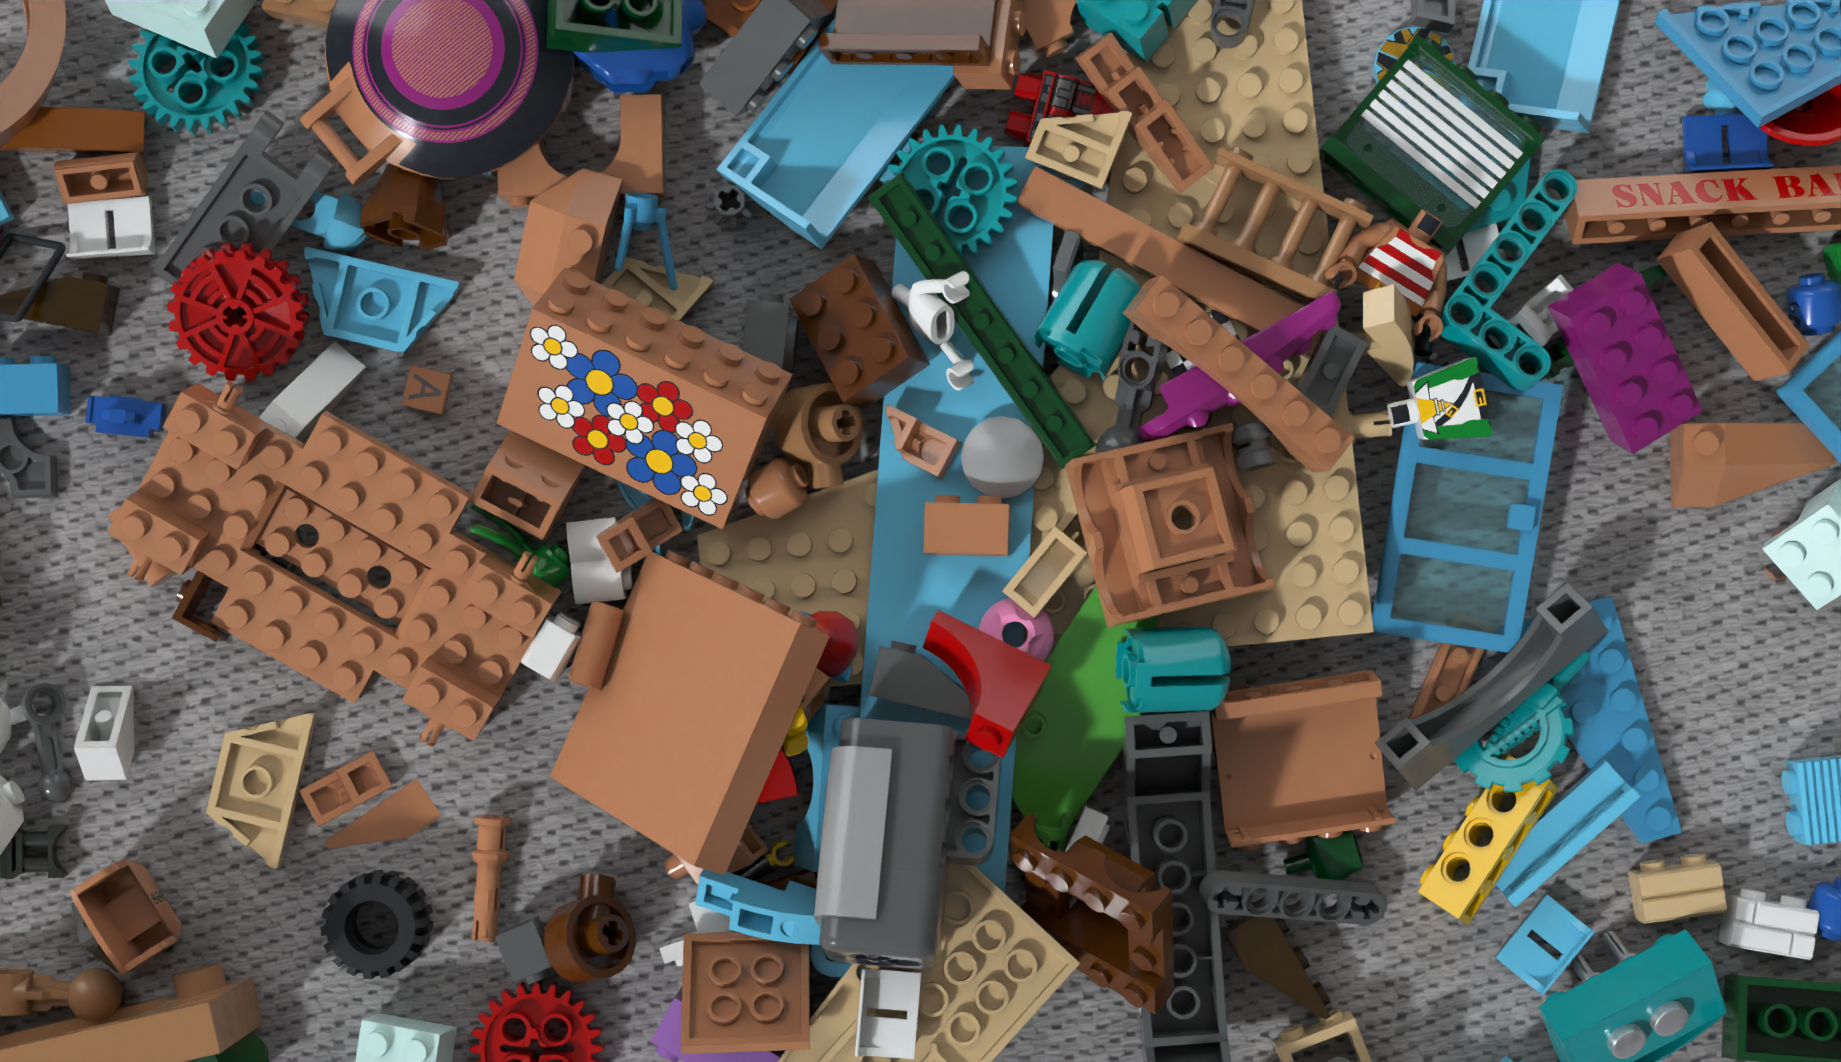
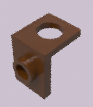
M197 570L192 581L187 580L179 590L176 597L179 605L172 619L215 642L225 641L228 634L193 616L213 580Z

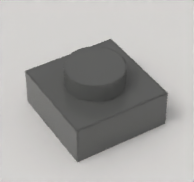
M1411 0L1410 25L1449 33L1455 25L1456 0Z

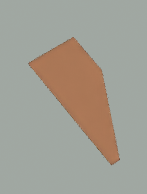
M415 779L324 841V843L330 849L410 838L442 815L419 781Z

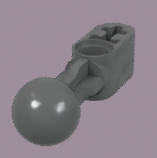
M1132 321L1124 338L1118 363L1119 381L1115 402L1119 410L1116 424L1106 429L1100 435L1096 443L1095 454L1145 443L1137 429L1140 428L1143 413L1151 408L1156 384L1162 376L1168 346L1157 339L1154 340L1150 336L1147 338V333L1141 331V328ZM1136 345L1153 347L1154 353L1135 350ZM1143 358L1149 364V374L1146 379L1139 382L1133 377L1131 367L1135 360Z

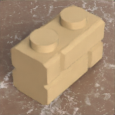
M1705 854L1684 855L1680 857V864L1666 866L1665 860L1640 862V869L1628 871L1635 919L1647 924L1726 912L1727 905L1720 864L1710 859L1706 860Z

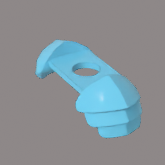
M259 190L251 192V199L254 203H265L266 198L263 192ZM315 191L310 198L315 205L313 216L304 221L295 219L290 225L323 237V246L329 250H354L359 248L369 237L365 235L364 227L360 225L364 205L346 193H342L339 199Z

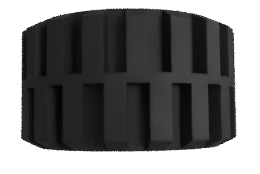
M374 870L351 879L331 895L328 900L330 905L323 910L321 917L326 919V924L321 926L320 929L321 936L327 935L328 942L324 944L327 953L333 950L337 957L332 961L338 967L345 964L348 966L346 973L353 976L362 973L363 979H373L376 976H380L382 979L391 976L395 972H400L421 955L420 952L427 947L430 940L428 933L433 930L434 921H429V914L433 910L431 903L426 905L423 900L427 896L424 890L421 888L417 891L413 886L415 883L410 877L403 879L399 877L400 872L396 871L383 873V870ZM378 901L384 903L395 913L399 929L397 938L391 945L387 947L374 946L368 943L359 933L357 913L365 902Z

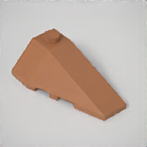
M1804 423L1681 424L1670 431L1671 508L1714 507L1835 464V457Z

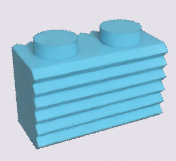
M1825 756L1786 760L1787 770L1782 772L1781 780L1783 790L1786 795H1789L1791 811L1786 813V827L1790 836L1794 837L1795 842L1804 845L1841 842V757Z

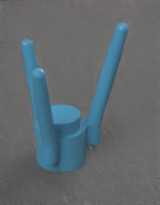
M626 193L624 222L617 251L615 270L620 272L623 269L632 230L649 231L652 230V223L656 222L669 288L675 291L678 286L666 226L667 208L658 207V196Z

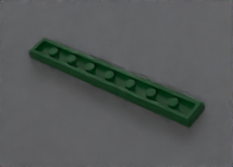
M900 172L869 195L868 199L926 280L947 279L961 271L967 272L969 282L964 286L970 291V296L952 304L946 300L943 293L936 294L941 300L952 307L954 319L1061 469L1065 468V464L1072 459L1079 458L1097 445L1095 440L906 175Z

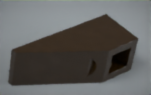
M1242 916L1221 928L1240 962L1248 971L1323 1019L1327 1020L1331 1017L1325 1007L1331 1003V1000L1321 983L1317 981L1312 984L1304 971L1311 966L1298 945L1291 948L1284 934L1289 932L1290 929L1284 919Z

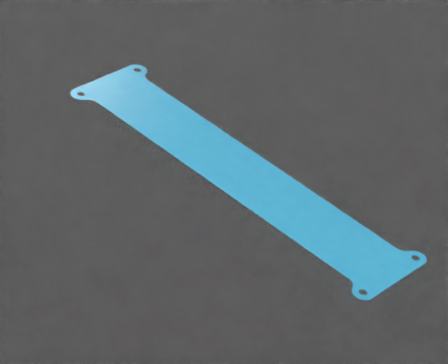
M906 141L899 150L909 154L912 151L909 141ZM993 145L990 150L992 153L1003 148L1006 155L999 164L1012 163L1014 170L1005 178L1016 179L1018 187L1007 191V193L1016 196L1017 199L1035 166L1059 178L1057 171L1025 158L1029 147ZM945 157L935 158L930 163L929 172L934 175L944 174L950 168V160ZM962 159L959 162L952 188L950 190L943 188L942 190L946 202L937 217L940 224L943 222L950 197H959L960 195L956 188V182L967 164L966 159ZM886 166L878 176V179L884 182L891 180L895 176ZM982 172L973 173L967 180V187L976 191L983 189L988 184V175ZM1073 177L1069 180H1063L1078 189H1081L1085 182ZM922 195L921 198L931 210L934 206V198L929 195ZM1016 204L1006 205V209L1013 214L1014 218L1013 221L1000 220L999 223L1004 228L1005 234L1000 235L992 231L989 234L993 243L991 248L980 241L977 243V256L967 247L963 248V257L1043 367L1045 343L1043 342L1039 349L1032 339L1047 313L1053 224L1022 209ZM960 210L952 216L951 225L958 229L966 228L971 224L973 214L966 210ZM896 238L892 289L899 283L910 289L912 284L926 280V278ZM897 301L930 365L884 396L859 718L938 724L952 727V730L957 731V733L967 734L971 719L869 696L880 646L891 648L892 640L917 646L915 654L925 656L965 689L961 680L945 662L922 648L931 620L939 610L979 630L981 619L986 611L995 603L1009 598L1002 590L1028 560L1030 554L1034 485L1019 496L1002 500V504H1009L1011 506L1010 557L926 555L923 553L925 502H935V495L960 496V503H977V496H986L975 489L964 474L961 461L964 441L975 426L986 419L999 416L1017 418L1030 427L1031 425L956 320L950 341L964 360L970 359L972 361L974 369L969 374L974 378V383L959 391L951 387L947 380L946 370L954 366L937 344L913 329L909 319L908 308ZM887 404L961 442L943 480L905 461L902 454L896 450L891 422L885 412ZM1019 622L1007 624L1002 632L1004 642L1015 648L1022 646L1024 625ZM1016 737L1004 758H1001L993 854L987 862L975 865L1004 893ZM977 750L971 755L970 761L974 766L982 768L990 765L994 757L989 751ZM981 791L971 793L966 800L967 805L975 810L985 808L990 802L989 796ZM973 833L966 836L962 845L968 852L975 853L983 850L987 841L981 834ZM821 945L811 946V961L814 967L826 976L842 978L852 965L851 963L831 962L825 957V951Z

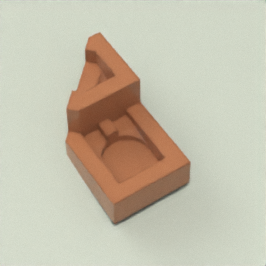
M887 404L885 412L891 422L896 450L902 454L905 461L943 480L961 442Z

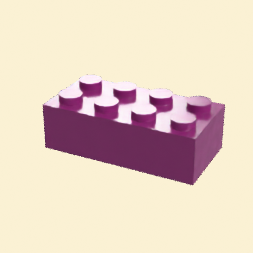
M1617 263L1547 306L1610 441L1634 454L1703 412L1641 273Z

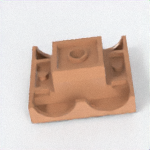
M1232 423L1074 458L1065 464L1107 629L1275 587L1274 578H1271L1264 569L1257 551L1253 529L1256 511L1252 496H1249L1243 489L1235 469L1232 454V434L1234 432ZM1181 507L1190 513L1192 522L1188 530L1178 529L1173 524L1171 515L1174 508ZM1215 556V557L1208 558V559H1204V560H1200V561H1195V562H1191V563H1187V564H1183V565H1179V566H1174V567H1170V568H1166V569H1162V570H1157V571L1149 572V571L1156 570V569H1160V568H1165V567H1169V566H1173V565H1177V564H1181V563H1186V562H1190V561H1194V560H1198V559H1203V558Z

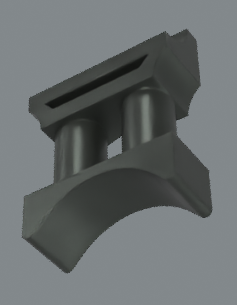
M51 825L47 827L48 831L27 832L18 829L0 855V878L14 879L19 874L48 872V878H64L68 876L69 873L60 864L56 852L58 840L68 829V825ZM26 848H48V856H26Z

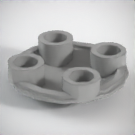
M1006 416L989 418L975 426L965 439L961 454L964 474L972 486L986 496L1002 497V500L1019 496L1031 488L1041 474L1045 459L1041 440L1032 427L1017 418Z

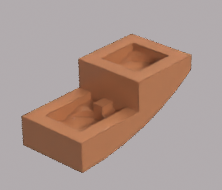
M653 498L606 528L596 536V539L615 573H618L652 553L651 549L679 534L683 529L670 505Z
M371 751L299 790L317 826L320 827L393 786L374 751Z

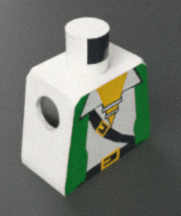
M1477 357L1461 359L1407 381L1409 399L1387 404L1392 428L1415 423L1418 439L1493 436Z

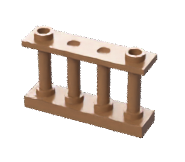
M1220 147L1216 155V164L1225 168L1201 221H1196L1194 226L1184 222L1177 241L1246 277L1306 304H1310L1332 290L1338 293L1337 290L1331 288L1333 283L1330 279H1326L1325 272L1329 267L1338 264L1339 257L1345 249L1355 226L1360 229L1369 228L1374 215L1367 212L1368 207L1351 198H1345L1343 202L1253 162V156L1240 148L1231 147L1230 150ZM1240 175L1262 184L1263 187L1239 238L1233 239L1232 243L1217 237L1218 231L1215 228ZM1278 192L1300 201L1301 205L1277 255L1271 256L1270 260L1255 254L1256 248L1253 245ZM1318 209L1340 220L1315 273H1310L1306 277L1293 271L1294 265L1292 261Z

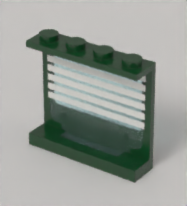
M1416 34L1404 53L1338 131L1331 135L1321 146L1319 155L1321 160L1405 227L1409 228L1421 209L1440 219L1443 223L1430 242L1439 247L1446 257L1546 138L1540 134L1542 130L1535 121L1525 115L1519 117L1508 108L1509 102L1503 95L1493 89L1487 91L1476 82L1477 76L1472 70L1461 63L1455 65L1444 56V49L1436 41L1429 37L1423 39Z

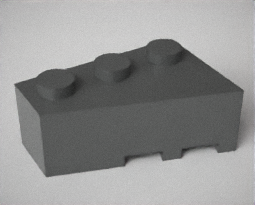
M762 0L699 82V85L735 116L749 110L754 113L767 99L769 94L766 90L775 80L778 82L792 67L794 57L801 49L803 50L809 45L818 33L819 28L833 12L819 0Z

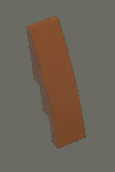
M41 107L27 126L2 146L0 150L57 154V151L100 154V152H140L143 155L145 112Z

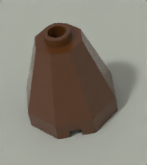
M389 163L362 208L360 225L364 227L365 235L391 246L403 247L402 239L419 240L417 249L430 250L446 246L450 229L441 179L422 176Z

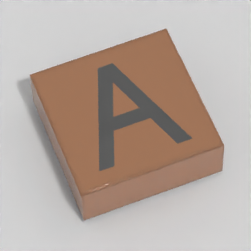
M411 365L401 405L444 415L453 375Z

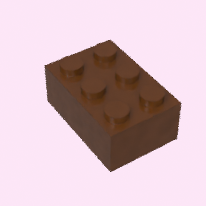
M852 254L789 299L843 403L866 409L930 365L874 261Z

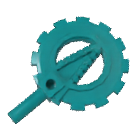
M1585 650L1499 722V726L1495 728L1494 734L1490 736V741L1484 746L1485 749L1480 737L1455 758L1454 761L1463 774L1470 771L1477 777L1474 781L1475 784L1491 790L1493 785L1504 786L1505 792L1523 791L1522 785L1535 781L1538 786L1552 777L1549 771L1557 762L1563 765L1570 752V748L1565 747L1567 736L1574 735L1572 718H1565L1562 709L1567 707V704L1562 698L1560 691L1586 664L1591 655ZM1540 730L1539 740L1532 751L1514 760L1501 759L1504 754L1507 755L1511 752L1512 748L1515 749L1519 743H1523L1526 740L1525 738L1531 737L1533 732Z

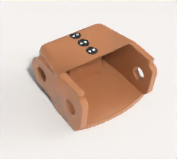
M126 859L115 862L69 892L94 938L121 975L134 970L179 941L183 926L147 868L141 863Z

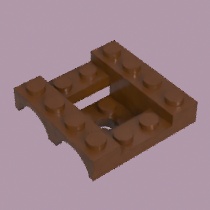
M1029 812L1009 835L1012 862L1024 871L1026 902L1020 908L1080 962L1076 969L1089 976L1096 985L1103 988L1108 987L1124 996L1131 1005L1138 1008L1143 1007L1156 1015L1174 992L1172 890L1164 886L1156 891L1155 872L1086 835L1075 841L1067 852L1060 849L1057 851L1049 849L1036 836L1035 824L1037 818ZM1069 893L1078 898L1071 908L1069 906Z

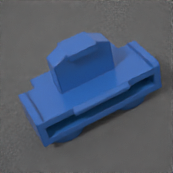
M89 395L86 423L96 424L95 432L153 438L154 430L164 431L162 427L166 419L167 404L143 401V399Z

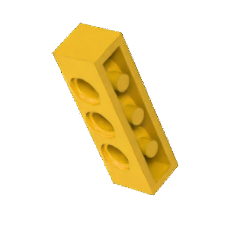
M1508 754L1505 760H1514L1516 758ZM1550 779L1538 786L1535 781L1522 785L1523 791L1505 792L1504 786L1493 785L1491 790L1485 789L1481 796H1475L1465 811L1467 818L1459 830H1453L1444 841L1442 847L1444 852L1436 865L1434 863L1429 865L1420 879L1422 886L1418 893L1466 925H1469L1559 788ZM1515 795L1516 804L1514 808L1508 812H1500L1499 804L1505 796ZM1485 829H1492V841L1487 846L1478 847L1477 837L1479 833ZM1463 863H1469L1471 868L1469 876L1463 881H1455L1454 872L1456 868Z

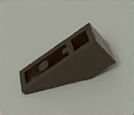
M83 272L82 279L67 276L45 283L23 319L111 336L120 288L107 284L109 277L89 272ZM33 286L0 295V311L16 314Z

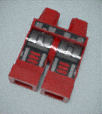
M1044 70L1042 76L1020 73L1013 97L1034 102L1032 114L1027 115L1010 110L1004 134L1016 140L1024 141L1023 147H1029L1040 119L1076 117L1077 115L1109 114L1114 113V111L1091 82L1059 75Z

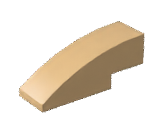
M1393 284L1363 292V329L1366 331V341L1368 342L1366 352L1403 388L1407 387V381L1412 379L1413 320L1404 296Z
M1075 504L1059 524L1053 527L1002 590L1004 594L1034 618L1044 609L1088 557Z

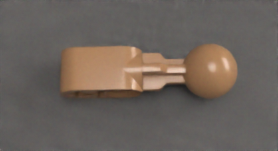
M0 968V1016L27 1015L34 1013V1011L49 1012L54 1006H70L72 1011L81 1019L101 1021L113 1015L122 1002V985L119 979L106 969L91 968L78 974L73 981H56L52 975L35 974V970Z

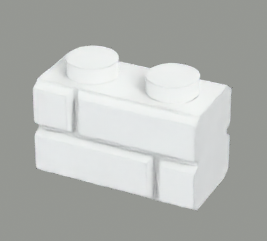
M1741 888L1740 895L1727 893L1725 897L1727 910L1723 912L1719 942L1730 947L1807 960L1813 958L1816 940L1814 936L1817 933L1819 911L1807 908L1806 899L1781 895L1780 902L1765 900V892Z

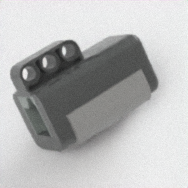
M846 718L841 721L839 746L832 748L830 754L814 908V919L820 927V944L831 960L841 963L921 970L931 969L938 964L941 953L948 863L972 866L981 865L987 862L993 854L1001 757L991 753L994 758L990 765L982 768L974 766L970 761L971 755L977 750L983 749L966 741V734L957 733V731H953L952 727L864 718ZM976 791L986 793L990 798L989 804L981 810L970 808L966 800L971 793ZM973 833L981 834L987 841L983 850L975 853L968 852L962 845L966 836Z

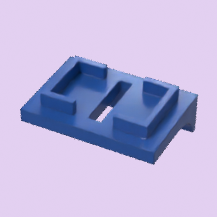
M1745 114L1685 116L1682 118L1684 174L1765 170L1774 166L1768 154L1767 133L1757 128ZM1721 126H1727L1728 164H1723Z

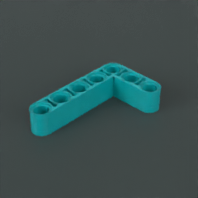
M1554 169L1542 177L1443 306L1442 314L1439 317L1443 324V331L1441 333L1443 338L1469 357H1477L1478 363L1510 387L1520 391L1533 388L1548 373L1551 367L1549 353L1541 345L1490 308L1574 199L1577 193V183L1575 178L1565 170ZM1546 188L1556 190L1561 200L1551 198L1547 194ZM1522 218L1532 220L1538 230L1528 229L1523 224ZM1498 250H1508L1513 255L1514 262L1504 260ZM1475 280L1485 281L1489 285L1491 293L1480 291L1475 285ZM1451 311L1463 313L1467 319V324L1455 322L1451 316ZM1485 335L1497 338L1501 349L1489 347L1485 341ZM1519 360L1530 362L1535 370L1534 375L1523 372L1519 366Z

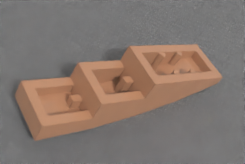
M1112 32L1106 33L1075 57L1114 113H1119V111L1133 113L1127 130L1178 192L1182 193L1214 168L1170 102L1162 100L1141 67L1133 65Z

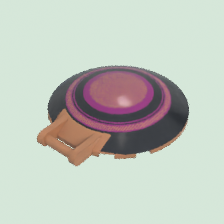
M337 0L328 23L325 41L326 73L331 92L301 117L300 122L308 131L313 130L345 168L347 171L345 176L353 186L363 182L387 161L404 170L439 179H456L478 174H488L509 165L529 152L553 126L561 113V106L565 100L569 84L572 83L575 53L574 51L547 48L548 0ZM336 112L369 151L361 160L355 156L327 122Z

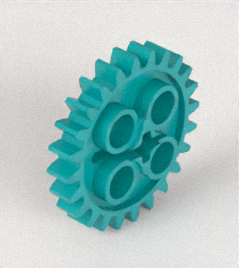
M243 22L218 58H214L155 32L151 33L141 29L139 33L146 40L145 44H132V49L140 58L128 60L129 66L138 72L128 77L135 87H140L133 94L139 102H145L142 108L149 115L156 113L155 119L160 125L164 126L170 121V127L177 133L180 132L184 124H186V128L192 136L196 135L199 125H202L209 135L213 134L215 122H219L225 129H228V116L232 114L239 120L243 119L242 113L239 110L241 105L254 108L255 105L248 97L249 93H262V89L254 81V79L266 77L263 69L256 66L265 61L263 54L255 50L260 46V43L255 36H249L251 30ZM176 61V66L171 72L167 74L160 73L164 63ZM196 64L203 68L198 73L192 70ZM226 64L235 65L230 75L218 77V72L222 66ZM175 87L174 92L170 93L169 89ZM195 90L203 91L199 101L191 104L186 103L187 97L191 92Z
M957 124L953 135H948L944 125H940L938 137L935 138L925 129L923 130L924 142L919 144L916 140L909 138L908 141L912 151L908 154L897 150L896 153L902 164L901 166L888 165V170L894 176L903 172L920 196L929 195L933 197L935 202L931 212L937 219L946 202L942 190L943 188L947 190L952 188L959 162L962 159H966L967 164L956 182V188L960 195L959 197H950L941 226L962 255L963 248L969 247L971 252L977 256V243L980 241L990 248L993 246L989 235L992 231L1000 235L1005 234L1004 228L999 223L1001 219L1013 221L1014 216L1006 209V205H1015L1017 197L1007 193V191L1018 187L1016 179L1005 178L1014 170L1012 163L999 164L1006 155L1005 151L1001 148L991 153L990 150L994 143L993 139L989 136L979 143V133L975 128L968 137H963L961 125ZM938 157H945L951 162L948 171L942 175H934L929 172L930 163ZM976 172L985 173L989 177L986 187L977 191L967 187V180L970 175ZM960 210H966L973 214L971 224L963 229H958L951 225L952 216Z

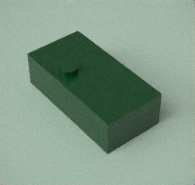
M1725 975L1723 1001L1727 1013L1723 1015L1722 1058L1758 1062H1841L1840 983Z

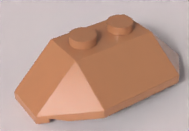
M583 168L530 201L514 281L533 306L539 301L564 267L573 272L582 273L590 280L601 284L624 178Z

